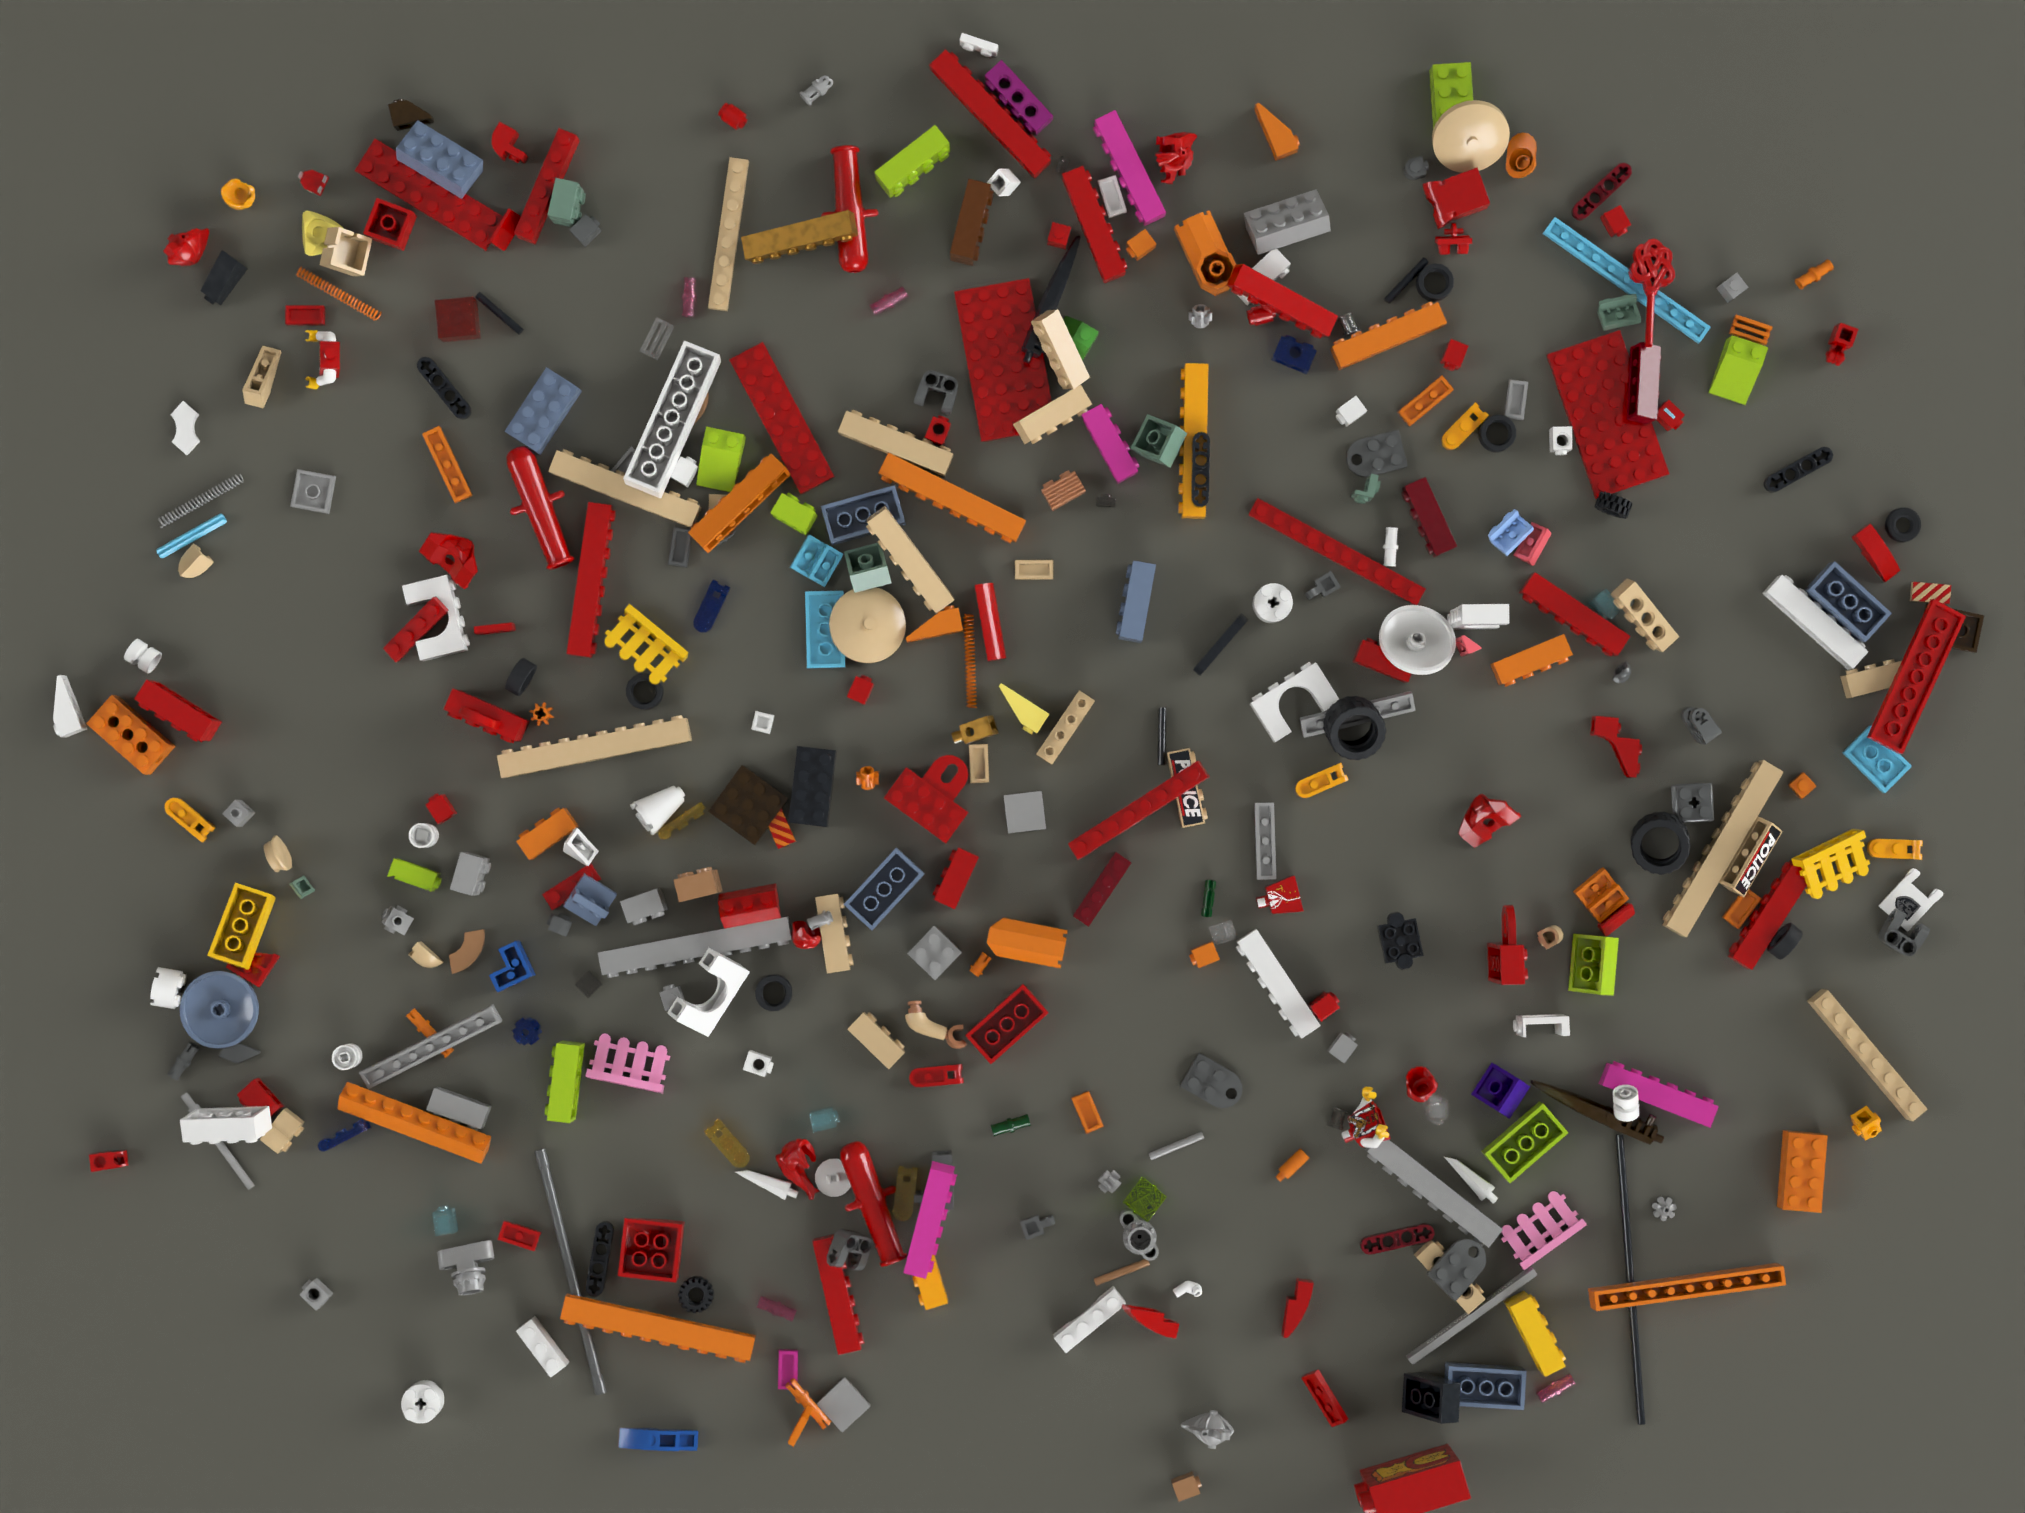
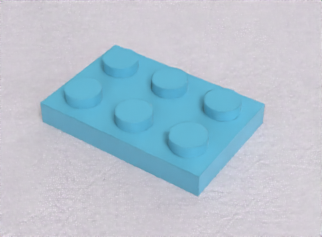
M1870 725L1842 753L1882 793H1886L1912 765L1900 754L1867 738L1872 727Z

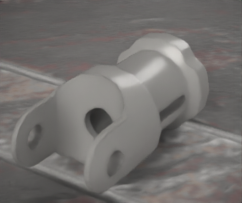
M824 75L814 80L809 88L804 92H799L807 105L811 106L815 99L820 95H825L828 89L832 87L833 80Z

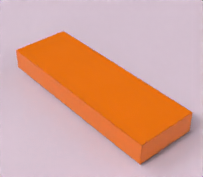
M1441 375L1397 413L1410 427L1454 389Z

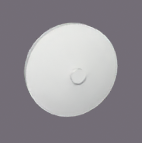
M1406 605L1393 610L1386 616L1379 631L1380 647L1386 658L1397 668L1411 674L1427 675L1440 671L1450 662L1456 648V637L1448 621L1438 612L1424 606Z

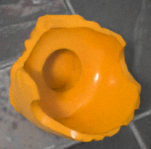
M231 179L221 188V195L229 207L235 210H243L252 206L255 199V188L241 182L239 179Z

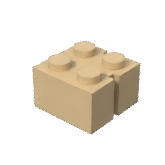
M341 227L327 228L324 242L327 248H323L319 265L351 276H364L372 238L358 233L354 234V232Z

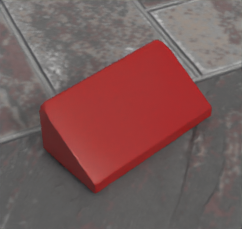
M510 208L507 209L489 239L490 242L497 248L505 251L515 236L514 231L521 216Z
M1631 903L1623 904L1598 924L1597 927L1604 936L1611 934L1635 915L1633 905Z

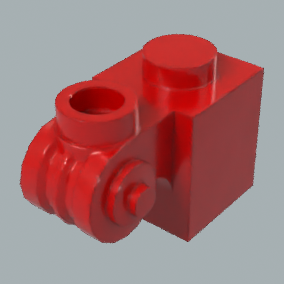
M1841 322L1834 326L1828 345L1831 346L1825 354L1826 362L1840 366L1845 360L1844 350L1846 351L1853 346L1859 329Z

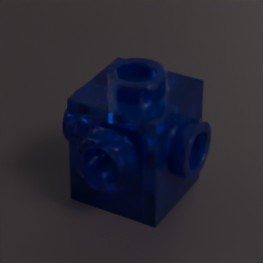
M523 1017L514 1024L516 1028L512 1030L514 1033L513 1037L518 1044L522 1043L524 1046L527 1044L533 1045L540 1039L539 1035L542 1033V1030L540 1029L541 1025L536 1019L530 1017L525 1020ZM523 1029H527L529 1031V1034L527 1036L524 1034Z

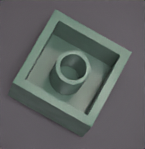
M555 178L547 214L554 224L572 227L581 219L582 212L579 211L581 204L584 205L586 194L580 184L574 181Z
M1147 414L1130 449L1144 458L1171 468L1187 433L1177 425Z
M879 543L844 551L854 593L892 583L884 551Z

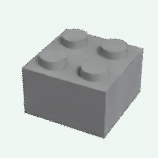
M460 852L450 890L471 896L479 895L480 892H483L486 884L483 880L491 867V863H489L490 858L470 852Z
M661 888L620 901L627 923L633 922V925L646 922V917L649 916L652 919L665 915L664 911L669 910Z
M934 925L907 954L936 980L962 951Z

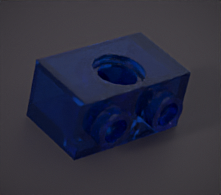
M1288 335L1285 337L1281 336L1271 360L1307 374L1317 350L1313 349L1314 346L1311 344L1295 342L1296 339ZM1290 350H1298L1300 356L1293 358L1290 355Z

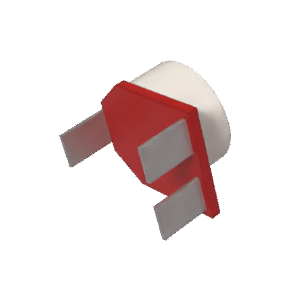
M308 170L304 173L300 171L298 175L303 188L319 196L322 195L329 180V176L315 170Z

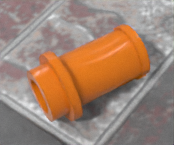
M982 952L974 965H970L971 969L969 971L977 977L980 974L983 975L982 971L992 958Z

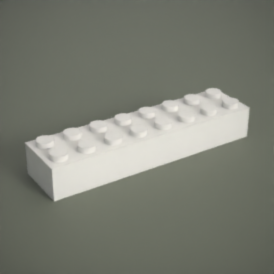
M687 341L683 342L623 479L626 485L662 498L721 363L719 354Z

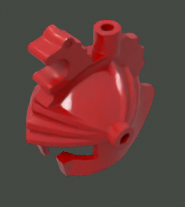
M1180 132L1164 137L1157 136L1156 145H1160V149L1155 153L1156 161L1159 167L1162 166L1160 172L1166 173V178L1164 180L1161 179V183L1173 184L1177 171L1178 176L1186 175V170L1192 165L1193 151L1191 146L1197 138L1196 134Z
M195 228L188 232L169 235L167 238L169 244L163 250L167 255L169 265L191 266L196 264L206 248L209 229L200 230Z

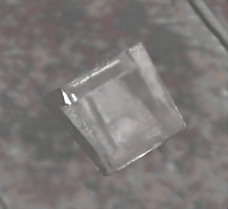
M1231 920L1209 927L1215 945L1237 938Z

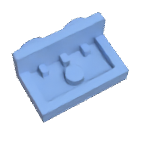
M1514 509L1512 512H1508L1503 520L1490 530L1488 537L1491 544L1508 556L1534 528Z

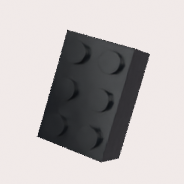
M1423 1372L1404 1373L1402 1412L1440 1424L1459 1422L1461 1383Z

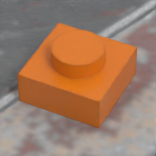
M1801 772L1788 784L1800 799H1803L1816 787L1804 772Z

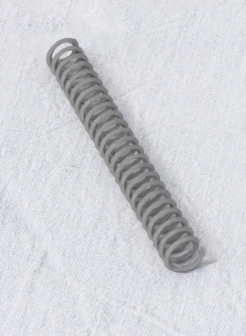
M235 474V477L237 478L238 482L234 479L233 476L231 477L235 485L233 484L230 478H228V480L231 483V486L229 485L227 480H225L228 488L225 486L224 482H222L224 489L221 487L220 484H218L221 491L218 489L217 486H215L218 494L212 487L211 489L214 492L215 496L212 494L210 489H208L211 497L205 491V494L207 495L208 499L202 493L201 495L203 496L205 502L203 501L200 495H198V497L201 500V503L199 502L197 497H195V500L197 501L198 505L195 503L194 499H191L194 503V506L191 504L190 501H188V503L190 504L192 509H190L188 504L185 503L186 507L188 508V511L182 504L181 506L184 509L185 513L182 511L180 506H178V509L180 510L181 514L178 512L176 508L175 511L177 512L178 516L175 514L173 510L171 511L175 519L172 517L170 512H168V514L171 517V520L169 519L167 514H165V517L167 518L168 522L165 520L163 516H161L164 523L161 521L160 518H158L159 522L162 525L160 526V528H163V526H167V524L170 525V522L173 523V520L176 521L177 519H180V517H183V514L187 515V513H190V511H193V509H197V507L200 508V505L203 506V503L206 504L207 502H210V499L213 500V497L217 498V496H220V494H223V492H227V490L230 491V488L233 489V486L236 487L237 485H240V482L243 483L242 475L239 474L241 478L240 480L238 476Z

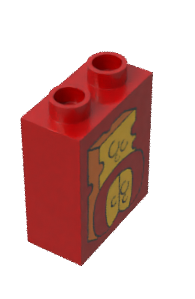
M1449 1444L1361 1469L1360 1474L1363 1482L1354 1484L1359 1505L1364 1513H1425L1471 1499L1461 1462Z

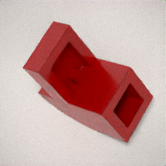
M499 121L492 134L491 141L494 151L504 162L509 155L508 158L518 164L520 161L525 164L529 157L526 153L514 147L519 137L518 132Z

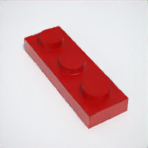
M592 863L542 894L552 910L565 903L584 873L596 881L601 880Z
M1319 1369L1306 1373L1301 1377L1331 1427L1343 1424L1349 1419Z

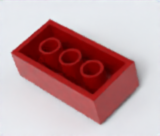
M146 679L134 698L139 702L138 706L147 711L156 712L154 716L162 721L167 720L171 722L170 726L178 731L187 732V737L196 742L211 741L222 724V721L158 681Z
M1022 983L970 1029L965 1036L985 1059L992 1064L1049 1012Z

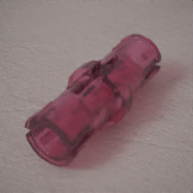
M688 277L684 278V294H682L683 317H695L694 306L697 296L695 295L696 278L690 277V279Z
M903 286L889 295L886 293L882 299L869 305L875 316L889 307L893 308L894 304L908 297L907 293L904 292Z
M761 1296L757 1308L772 1313V1316L776 1317L777 1315L791 1322L797 1312L796 1309L789 1308L781 1304L780 1301L775 1302Z
M1569 1373L1556 1382H1550L1551 1385L1536 1392L1543 1404L1556 1395H1562L1561 1392L1576 1385Z

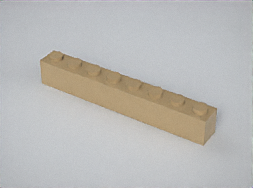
M563 449L562 452L556 450L548 471L549 473L689 528L696 523L701 511V506L697 505L698 501L687 498V500L681 499L680 494L673 491L669 493L664 492L662 498H658L626 485L623 479L625 473L616 470L614 473L609 471V467L604 464L598 463V466L591 464L592 460L581 456L578 459L573 457L574 453Z
M1821 989L1807 1000L1906 1120L1914 1121L1927 1110L1925 1105L1828 990Z

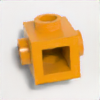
M1867 1105L1851 1115L1854 1133L1857 1136L1861 1135L1865 1141L1877 1136L1882 1131L1880 1127L1881 1119Z

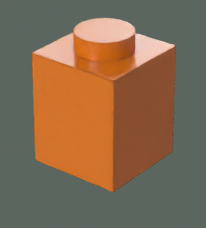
M1144 229L1127 241L1126 252L1131 258L1135 257L1138 261L1155 249L1157 244L1148 231Z
M1212 941L1191 949L1192 954L1189 955L1192 965H1197L1198 968L1220 960Z

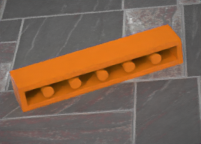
M1432 301L1422 305V309L1418 311L1411 309L1405 312L1401 318H1397V316L1386 320L1387 323L1382 326L1378 323L1369 327V331L1365 333L1359 331L1352 334V338L1346 341L1342 338L1333 342L1334 346L1330 350L1338 369L1341 370L1444 327L1447 321L1439 303L1433 304Z
M772 453L764 457L755 469L747 473L745 479L737 483L727 496H723L713 509L705 513L704 518L693 524L688 533L709 553L790 476L789 471Z

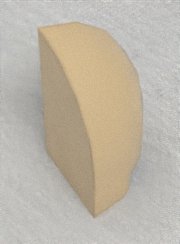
M193 543L181 557L178 571L182 577L194 578L205 572L214 561L209 556L202 554L201 548Z
M422 941L417 942L408 954L417 964L426 968L438 967L444 962Z

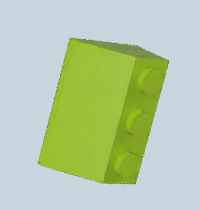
M1573 934L1568 991L1614 996L1619 938Z

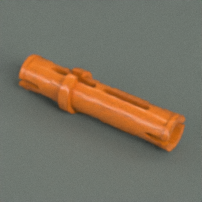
M416 1008L406 1015L418 1028L417 1031L422 1032L426 1038L437 1033L429 1024L430 1021L425 1020ZM451 1047L441 1052V1054L446 1058L454 1049Z
M795 1378L790 1380L791 1384L787 1382L785 1387L796 1398L795 1401L804 1408L807 1405L813 1408L811 1416L822 1429L826 1428V1424L829 1426L832 1421L811 1399L809 1392L804 1390Z

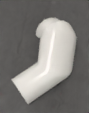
M1185 1281L1174 1288L1173 1292L1177 1298L1186 1292L1199 1297L1202 1294V1288L1198 1283Z

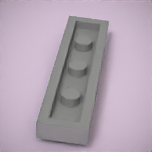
M1274 802L1254 803L1257 880L1276 879Z

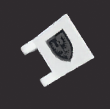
M1914 868L1909 870L1903 880L1878 905L1888 915L1895 908L1906 913L1901 927L1907 932L1943 896V892L1939 889H1934L1928 898L1918 890L1912 882L1918 878L1920 872Z

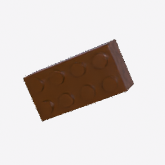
M968 179L950 250L951 261L973 266L974 261H978L980 254L978 243L983 242L985 234L983 224L987 225L989 218V209L987 208L992 206L994 198L991 184Z

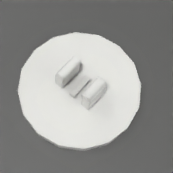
M828 1159L817 1168L815 1183L823 1194L830 1197H838L850 1189L851 1185L840 1159Z

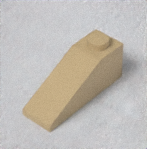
M262 346L242 390L245 404L264 408L271 392L281 350Z

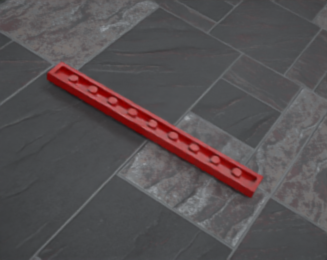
M1257 498L1248 516L1413 605H1418L1426 588Z

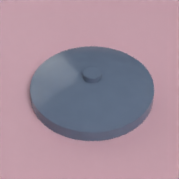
M213 971L197 977L184 991L180 1003V1017L184 1029L196 1042L210 1048H226L243 1041L254 1029L259 1015V1003L252 986L241 976L228 971Z

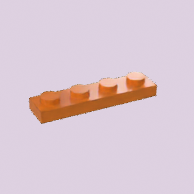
M437 426L422 433L454 503L473 496L442 428Z

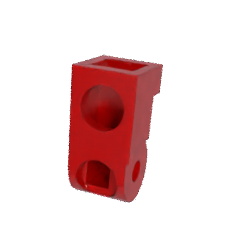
M127 1150L97 1152L89 1155L91 1172L129 1165Z

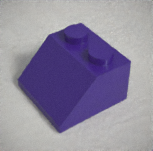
M1491 1062L1471 1095L1510 1119L1530 1086Z

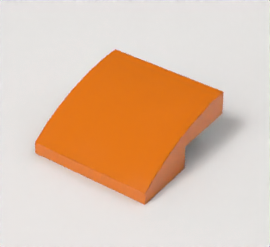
M1603 867L1573 891L1599 923L1629 900L1622 888Z

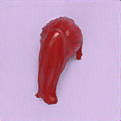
M798 1138L786 1143L781 1148L782 1152L776 1154L775 1158L784 1176L807 1193L809 1200H813L815 1193H818L820 1190L813 1186L805 1173V1169L810 1167L805 1154L810 1157L811 1162H815L817 1159L811 1143L807 1139Z

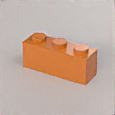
M558 807L550 813V818L539 820L534 824L535 828L529 831L527 829L519 835L520 839L516 842L529 860H533L569 835L574 828H579L567 808L560 809Z

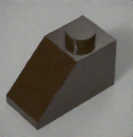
M397 99L393 103L388 104L393 127L397 131L412 128L417 121L425 125L434 123V119L429 113L408 100Z

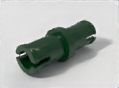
M1028 1114L1013 1119L1007 1118L1006 1121L991 1124V1129L995 1137L1007 1132L1014 1133V1130L1031 1126Z

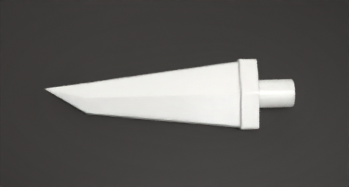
M1444 1157L1481 1201L1485 1198L1489 1199L1492 1203L1497 1201L1498 1197L1492 1193L1495 1189L1492 1184L1488 1183L1459 1160Z
M750 1170L735 1172L784 1200L787 1195L796 1198L799 1191L790 1188L792 1182Z

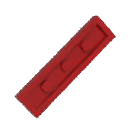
M436 596L433 597L383 649L395 662H399L413 648L416 641H419L449 610Z

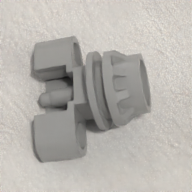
M1131 1209L1121 1211L1119 1220L1124 1228L1123 1242L1125 1247L1134 1254L1142 1255L1148 1261L1156 1259L1159 1250L1156 1245L1157 1235L1154 1227L1149 1222L1140 1220ZM1126 1214L1133 1215L1134 1219L1131 1223L1123 1221V1217ZM1153 1248H1155V1252L1153 1255H1146V1253L1150 1252Z
M481 1241L437 1252L439 1270L457 1268V1271L453 1272L451 1277L456 1278L453 1280V1285L458 1289V1295H472L484 1291L483 1284L486 1277L483 1273H485V1268L478 1267V1263L494 1259L492 1241Z

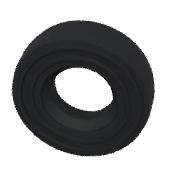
M1902 507L1893 510L1885 521V530L1888 536L1898 542H1907L1914 539L1921 529L1919 515L1910 508ZM1901 517L1908 519L1910 522V528L1907 532H1900L1896 527V522Z

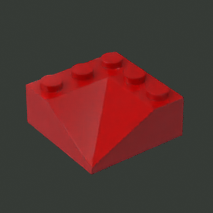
M624 1218L618 1276L676 1283L679 1277L685 1221Z

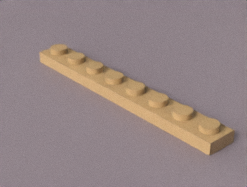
M729 158L708 308L728 312L749 160Z

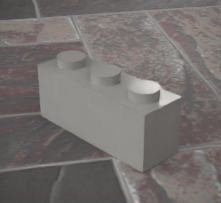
M437 1086L433 1089L426 1110L439 1117L445 1116L457 1124H460V1122L467 1124L468 1128L478 1131V1129L485 1127L492 1105Z

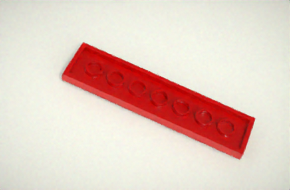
M377 139L373 140L355 169L358 174L485 251L491 244L489 239L503 218L502 215L469 195L465 194L461 199L398 161L396 151Z
M761 342L729 359L800 494L802 495L834 478V474L764 343Z
M1930 599L1867 738L1898 754L1904 753L1966 618L1965 615L1935 599Z

